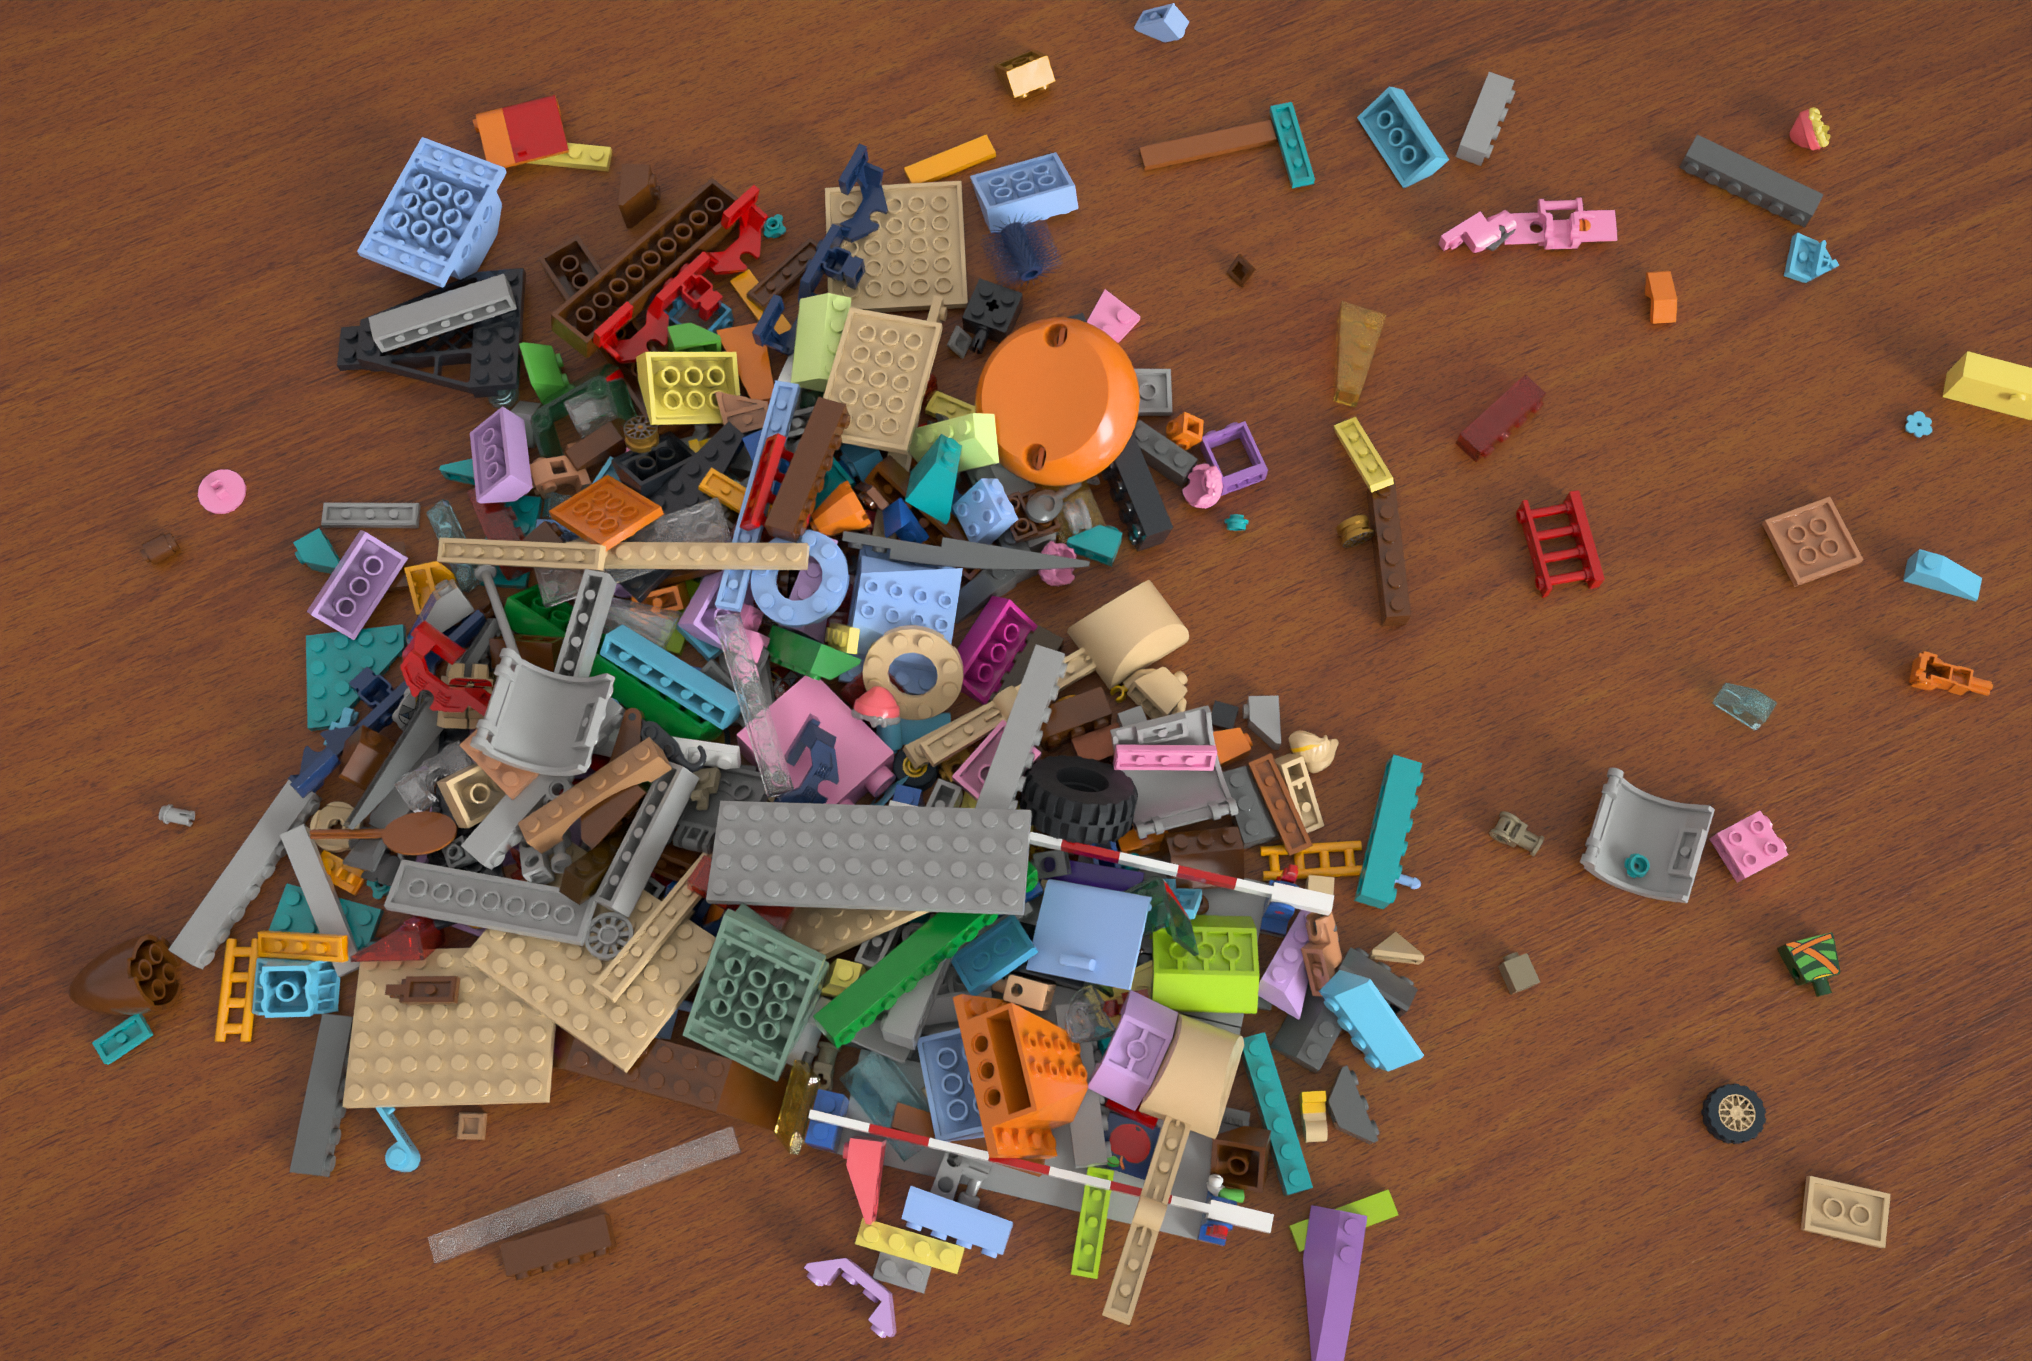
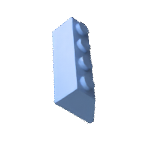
M910 1186L901 1218L907 1221L906 1227L921 1231L922 1227L932 1230L931 1236L946 1240L947 1236L956 1238L957 1245L971 1249L972 1245L981 1247L982 1254L996 1258L997 1254H1004L1013 1227V1222L913 1186Z

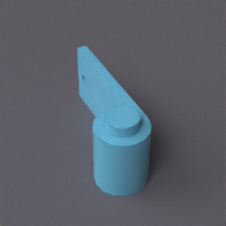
M941 713L923 720L901 718L900 723L897 725H888L886 728L877 725V736L895 754L903 745H907L950 723L951 715L950 713Z
M394 1107L376 1108L397 1139V1142L386 1152L385 1161L387 1166L400 1172L415 1170L419 1166L421 1156L393 1114V1111L396 1109Z

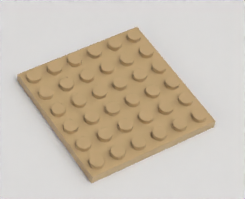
M961 181L882 185L888 213L874 212L870 215V220L879 224V229L852 243L843 240L839 246L850 251L853 258L857 256L863 259L866 271L856 289L848 287L846 279L840 282L828 277V293L850 297L851 308L879 313L930 310L934 295L943 297L944 307H947V309L967 308L968 297ZM853 186L849 195L841 193L840 187L825 188L826 234L833 223H841L853 218L863 200L860 186Z

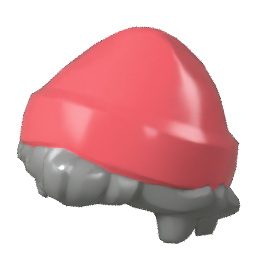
M881 686L872 687L856 699L854 709L851 711L853 718L867 720L873 728L877 727V725H881L882 728H886L888 725H897L901 720L899 716L900 706L897 705L893 695Z

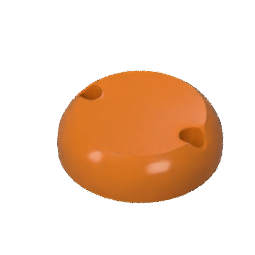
M1067 317L1044 318L1018 328L999 343L991 353L978 380L975 395V413L995 415L999 463L1009 472L1021 479L1044 486L1072 485L1097 475L1107 468L1123 451L1132 435L1138 417L1139 385L1134 367L1126 352L1105 331L1078 319Z

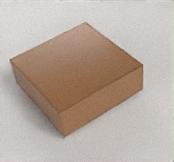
M459 1112L457 1139L485 1140L487 1113Z

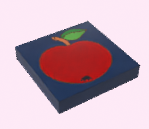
M1110 1111L1107 1119L1108 1130L1104 1131L1105 1142L1110 1141L1112 1157L1107 1158V1165L1100 1166L1145 1180L1161 1127L1155 1126L1153 1130L1124 1115Z

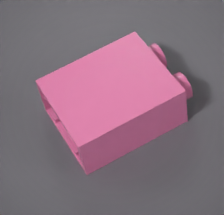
M804 676L737 734L740 753L753 766H757L759 772L776 777L778 782L774 788L780 794L798 788L812 766L810 749L807 746L795 766L787 763L784 755L810 713L818 717L821 722L818 727L837 737L834 748L839 782L836 785L831 781L824 780L818 785V792L828 798L825 804L855 805L868 791L874 797H878L891 786L896 778L891 772L893 770L894 751L862 720L853 718L851 715L852 710L821 679L818 681Z

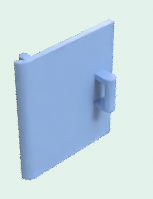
M1049 879L1046 883L1033 938V944L1038 953L1028 959L1026 970L1131 990L1147 914L1152 909L1150 904L1152 897Z

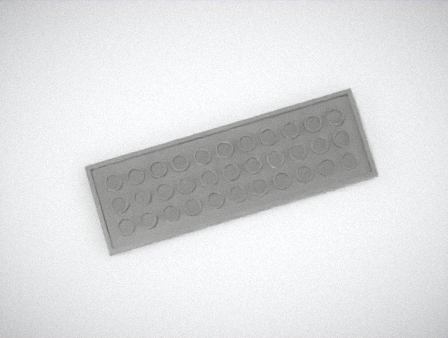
M720 801L706 901L709 904L741 905L743 903L745 905L1024 915L1032 813L1031 810Z

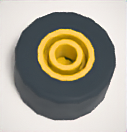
M903 749L894 758L893 771L896 776L895 780L899 781L909 776L903 783V786L921 789L924 792L932 787L937 780L938 766L933 767L929 763L916 770Z

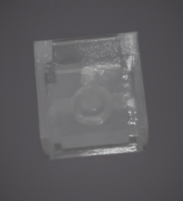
M608 383L563 402L581 439L590 435L609 421L623 416Z

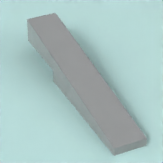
M303 824L280 834V837L320 934L348 936V961L332 962L337 976L342 977L359 969L361 957L331 876L326 872L315 840L310 839L311 829Z

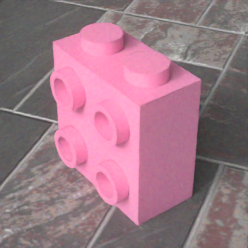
M1761 811L1710 838V841L1737 883L1788 855L1785 843L1776 836L1772 830L1771 821Z

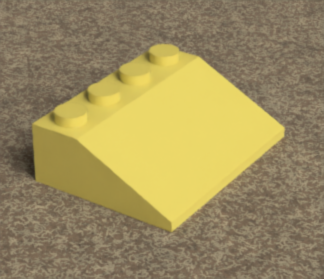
M645 352L636 357L638 382L650 425L724 424L715 392L719 391L740 396L736 352Z

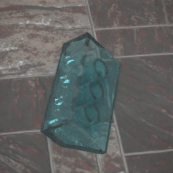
M872 1051L839 1078L875 1125L890 1128L897 1102L930 1112L928 1105L892 1059ZM885 1137L904 1162L925 1148V1146Z

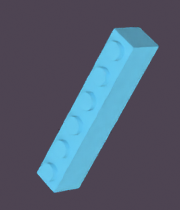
M623 624L605 636L600 655L710 723L724 730L739 718L746 700Z

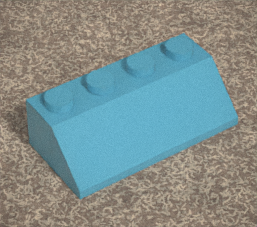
M1389 86L1357 117L1403 188L1433 175L1449 160L1403 89Z
M1339 970L1319 991L1325 999V1006L1338 1017V1024L1351 1035V1042L1364 1053V1060L1370 1067L1391 1071L1417 1061L1424 1056L1371 979Z

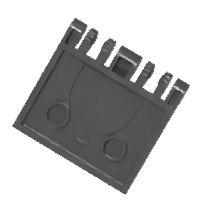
M703 766L701 769L714 768V767ZM718 768L721 772L718 791L709 795L708 809L698 811L696 808L697 800L692 801L689 798L667 845L673 839L674 846L711 854L714 848L720 801L767 802L778 782L776 777L771 774L742 768Z

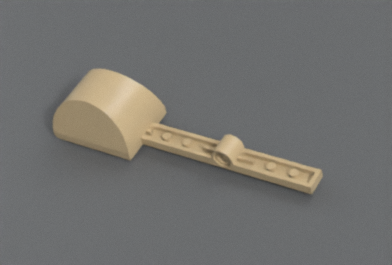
M1150 580L1120 595L1068 628L1067 633L1079 650L1065 657L1064 663L1068 664L1064 678L1059 677L1057 686H1060L1059 692L1093 671L1098 673L1110 690L1125 681L1138 669H1145L1189 640L1187 628ZM1021 684L1015 688L1014 686L1005 688L994 697L993 701L920 743L919 748L933 767L937 766L990 734L1002 720L1007 722Z
M1178 1013L1173 1038L1151 1087L1142 1099L1139 1109L1142 1113L1164 1120L1106 1300L1102 1313L1103 1316L1130 1325L1155 1242L1167 1210L1168 1200L1190 1130L1216 1139L1244 1048V1039L1238 1034Z

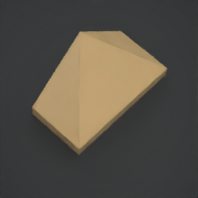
M1397 932L1376 946L1369 953L1368 957L1374 960L1418 965L1424 961V955Z

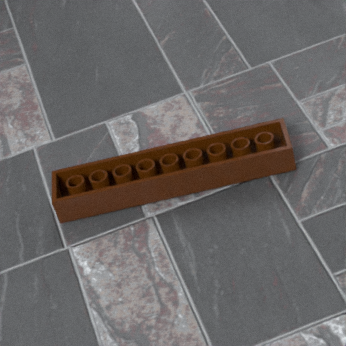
M711 178L551 314L552 331L588 359L599 349L593 343L594 331L625 302L628 301L633 306L632 318L616 333L652 303L655 296L663 289L665 282L671 277L674 279L684 264H690L703 251L710 253L740 226L739 219L727 230L721 225L723 212L738 197Z
M579 235L538 257L544 272L564 302L602 271ZM635 318L616 333L618 340L631 339L641 329ZM651 341L648 342L646 345L647 349L650 352H657ZM600 347L597 351L611 372L614 373L621 369L625 382L622 379L617 381L639 414L648 417L638 382L637 362L620 364L605 349ZM695 424L657 425L658 434L660 436L671 431L678 437L693 428Z

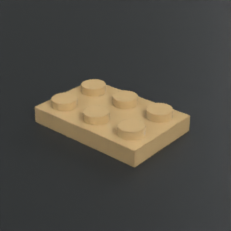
M1807 1176L1801 1230L1885 1248L1890 1194Z

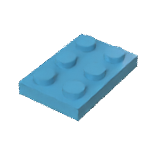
M1009 915L956 952L951 963L968 992L973 996H977L1036 955L1038 950L1017 917Z

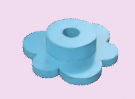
M1917 411L1906 418L1908 423L1905 425V429L1908 433H1914L1916 437H1921L1932 432V427L1930 426L1932 420L1929 417H1925L1923 412Z

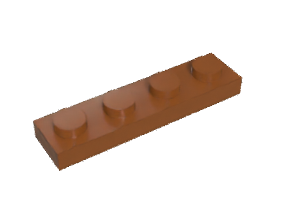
M1272 753L1249 762L1247 765L1288 856L1312 847V842Z

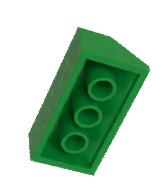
M772 625L768 635L770 638L767 647L770 653L769 661L820 681L821 676L831 680L859 665L862 660L775 625Z

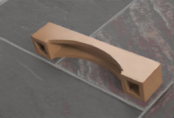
M648 737L518 822V825L526 842L543 854L561 842L566 830L590 808L623 789L646 781L651 783L670 771L672 767L663 750Z

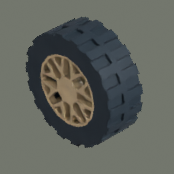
M1734 1083L1713 1089L1714 1091L1710 1092L1706 1100L1703 1101V1109L1701 1110L1703 1123L1708 1128L1707 1131L1712 1133L1717 1140H1722L1723 1143L1739 1144L1756 1138L1759 1132H1762L1763 1124L1766 1123V1109L1763 1107V1101L1761 1098L1759 1099L1754 1090L1751 1091L1745 1085L1740 1086Z

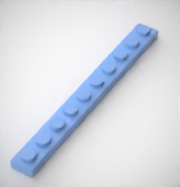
M775 380L732 543H760L764 526L761 525L759 528L746 531L740 528V524L766 439L779 433L786 437L784 446L786 445L801 389L799 384ZM782 458L779 460V464L777 467L778 469L780 467ZM775 480L773 481L771 487L772 494L776 482ZM767 503L765 506V516H767L770 503ZM724 570L715 603L717 608L741 612L752 570Z

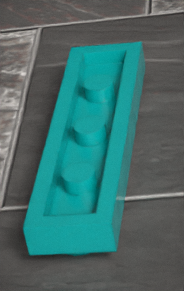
M1288 102L1270 106L1269 112L1291 187L1296 188L1314 184L1315 177L1293 103Z

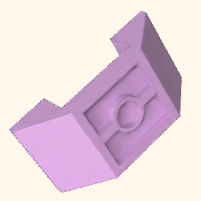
M1130 990L1119 1013L1122 1016L1102 1061L1096 1064L1089 1079L1088 1089L1135 1111L1151 1087L1173 1038L1178 1012Z
M843 1258L808 1263L804 1267L809 1271L807 1277L821 1287L824 1284L831 1286L843 1270L844 1272L841 1276L852 1285L861 1284L865 1288L862 1293L876 1303L879 1300L882 1301L868 1319L872 1323L870 1329L881 1338L886 1336L894 1337L897 1331L892 1293L851 1259Z

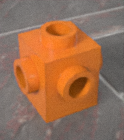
M1184 412L1168 422L1166 438L1187 451L1202 441L1204 420Z

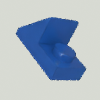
M899 498L882 510L886 538L896 533L902 541L920 544L929 538L902 498Z

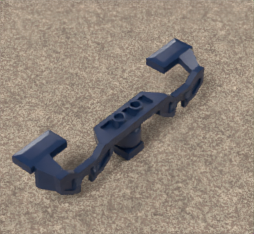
M859 143L838 180L840 191L845 195H849L855 182H857L860 186L863 200L853 218L841 223H833L825 238L817 244L816 254L813 259L808 260L805 273L800 281L798 302L802 298L817 295L814 291L824 273L826 276L840 282L846 279L847 286L856 289L866 271L863 259L857 256L853 258L850 251L839 247L843 240L852 243L879 229V224L870 220L872 213H888L882 188L884 170L867 162L869 158L867 146ZM774 294L752 334L755 344L762 347L764 345L789 356L794 354L798 316L791 329L779 335L775 331L774 326L785 308L782 298Z
M477 609L472 615L469 614L463 618L461 625L451 626L442 633L463 649L468 648L486 622V618ZM431 650L424 658L429 672L436 676L437 666L444 659ZM366 667L349 682L353 691L373 710L357 726L321 732L320 735L327 742L324 750L315 752L309 746L304 748L300 774L288 777L292 782L290 784L291 787L302 798H305L310 792H317L324 785L325 778L341 764L338 758L343 754L345 741L362 725L379 733L385 727L392 724V715L398 709L404 698V692L409 687L405 681L394 690L384 677L375 675L370 668Z
M811 713L787 750L784 758L787 763L795 766L807 746L810 749L812 766L798 788L781 794L773 802L825 804L828 798L818 792L819 783L828 780L837 785L839 782L834 748L837 737L818 727L821 722L818 717ZM706 892L694 906L693 910L695 912L690 921L716 937L725 912L728 909L736 911L740 905L728 904L718 920L705 924L702 919L711 906L706 901ZM747 905L755 912L759 909V905Z

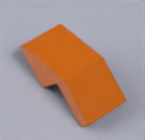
M1671 271L1646 272L1645 296L1651 299L1650 322L1652 324L1676 322L1677 296Z

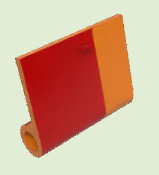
M556 95L476 114V119H473L476 133L480 132L486 161L504 168L569 152Z

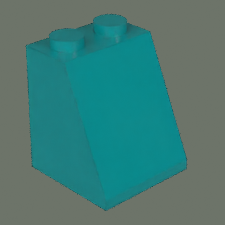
M941 434L911 471L905 502L944 524H947L950 518L962 445L958 444L956 440Z

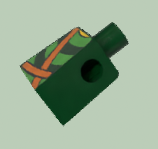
M1832 932L1787 943L1777 948L1798 986L1812 983L1816 997L1832 993L1827 979L1840 974Z

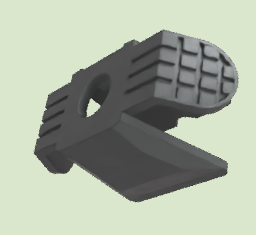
M362 826L360 829H379V828H375V827H364V826ZM382 838L349 839L348 845L351 851L343 860V864L365 870L361 875V878L371 882L378 880L380 884L392 886L401 860L416 862L417 855L399 853L398 857L390 855V849L384 844Z

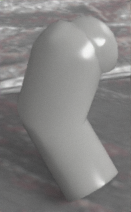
M695 424L693 435L680 440L690 447L688 441L706 439L710 431L707 424Z

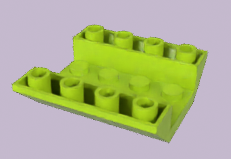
M1196 915L1195 919L1185 922L1173 919L1170 928L1157 926L1149 920V939H1152L1153 965L1151 1000L1176 1012L1257 1013L1259 961L1257 929L1251 916Z

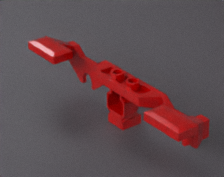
M753 184L723 212L721 225L726 230L739 219V238L723 252L709 253L703 251L690 264H684L674 279L672 277L669 278L663 285V289L650 304L646 312V325L631 339H617L615 333L632 318L633 306L627 301L594 331L593 343L599 348L605 349L620 364L637 362V356L650 352L646 347L650 341H656L665 347L668 338L669 315L664 310L680 295L682 300L692 309H699L698 316L706 322L721 307L723 296L718 291L714 292L712 290L713 285L702 274L707 270H710L714 275L745 272L748 267L742 263L740 256L747 253L756 260L760 257L761 229L768 218L767 214L755 205L760 189Z
M424 620L410 634L413 638L402 653L403 662L400 667L411 695L416 698L422 690L430 691L434 696V701L429 707L432 711L463 713L470 706L484 716L491 697L489 692L483 688L450 687L429 672L424 657L431 650L451 665L456 663L466 650ZM594 753L590 768L598 771L609 763L610 757ZM574 779L572 784L575 786L584 779ZM564 789L559 792V795L563 793Z

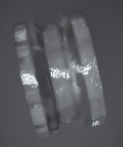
M1079 497L1074 502H1063V506L1065 505L1063 507L1064 516L1067 519V525L1072 535L1078 534L1079 530L1084 528L1086 530L1092 529L1089 511L1082 497Z

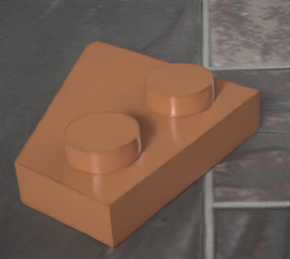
M719 391L715 392L724 425L729 421L743 434L763 429L769 406L767 401Z

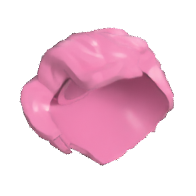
M1196 465L1192 468V472L1188 474L1189 484L1182 491L1190 505L1206 509L1215 505L1221 496L1223 488L1222 475L1216 465Z
M1054 541L1047 543L1041 552L1042 554L1073 559L1077 557L1073 548H1069L1063 543L1055 544ZM1074 568L1038 570L1041 579L1050 586L1055 585L1059 587L1071 584L1075 579V576L1072 575Z

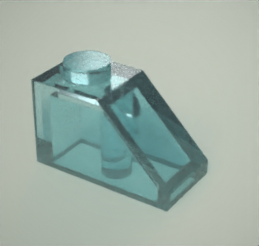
M1725 683L1712 704L1753 730H1757L1766 722L1777 702L1756 689Z

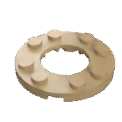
M906 625L888 630L875 643H872L864 660L863 681L866 691L875 686L886 688L893 695L897 705L900 706L899 716L902 719L923 720L941 714L957 699L963 683V663L956 647H953L941 633L923 626ZM905 653L924 655L936 667L938 675L936 684L928 692L921 695L912 696L900 692L891 683L888 670L893 660Z

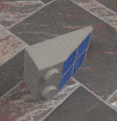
M445 579L435 586L436 590L431 593L406 637L407 644L413 638L410 634L424 620L440 632H444L475 611L454 579L450 581Z

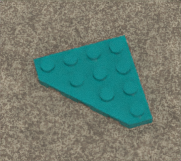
M403 624L361 629L355 640L341 632L306 636L307 726L310 731L329 729L332 721L340 722L344 707L353 709L361 701V698L353 691L349 682L363 669L368 667L375 675L383 677L390 669L389 666L394 660L402 656L403 651L407 647L406 627Z

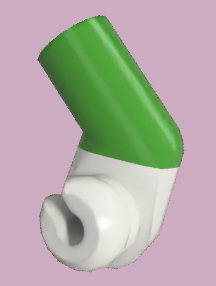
M1212 1174L1209 1176V1182L1206 1185L1210 1193L1216 1197L1243 1203L1245 1197L1243 1189L1226 1188L1222 1185L1223 1178L1220 1175Z

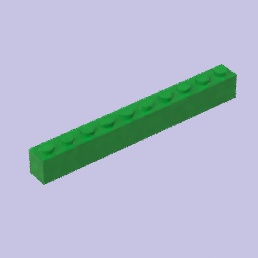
M1029 861L1026 893L1032 891L1038 882L1037 869ZM937 913L813 1015L816 1026L837 1049L841 1045L848 1044L859 1030L870 1026L875 1021L876 1016L883 1010L893 1007L901 995L912 991L919 980L925 975H931L943 960L953 957L961 945L972 941L977 936L978 931L985 925H991L999 914Z

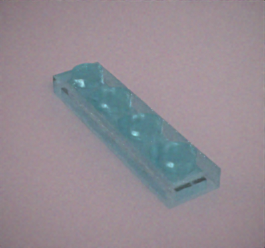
M440 500L426 512L438 540L439 538L466 539L448 500ZM449 563L463 592H470L482 582L476 579L474 575V570L478 565Z

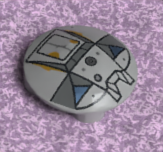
M409 687L405 690L404 698L392 715L393 721L398 724L401 730H405L425 697L434 698L430 691L422 690L415 698L411 695Z

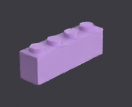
M809 556L808 570L799 571L789 596L790 600H804L811 597L819 589L822 582V569L815 558ZM827 619L818 624L813 623L802 626V628L787 627L778 624V627L824 644Z
M1300 910L1262 976L1258 996L1298 1020L1301 1016L1309 981L1301 948L1309 942L1306 916L1311 912Z

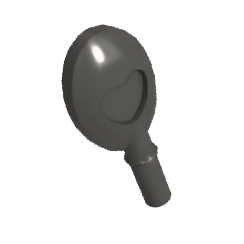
M1081 482L1066 485L1057 492L1043 490L1035 493L1025 507L1028 518L1037 523L1053 520L1062 510L1063 498H1067L1068 495L1079 489Z

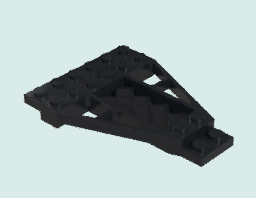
M524 268L476 272L461 280L449 283L443 288H437L371 315L374 316L425 298L489 279L493 276L505 275L513 291L516 310L473 323L471 325L474 327L467 333L461 331L465 327L463 326L448 331L443 336L440 334L436 335L435 337L438 340L431 346L426 344L432 338L429 337L414 342L408 348L402 346L382 353L373 340L368 317L360 320V326L341 327L337 367L340 371L358 369L373 372L386 371L471 393L475 398L498 396L499 390L519 389L521 363L519 343H522L526 282ZM456 334L461 336L454 344L449 342ZM467 342L472 345L468 349H461ZM443 345L449 347L445 351H438ZM421 347L426 349L422 353H415ZM399 348L403 351L400 355H392ZM471 363L469 382L441 376L442 366ZM434 367V373L431 374L413 368Z

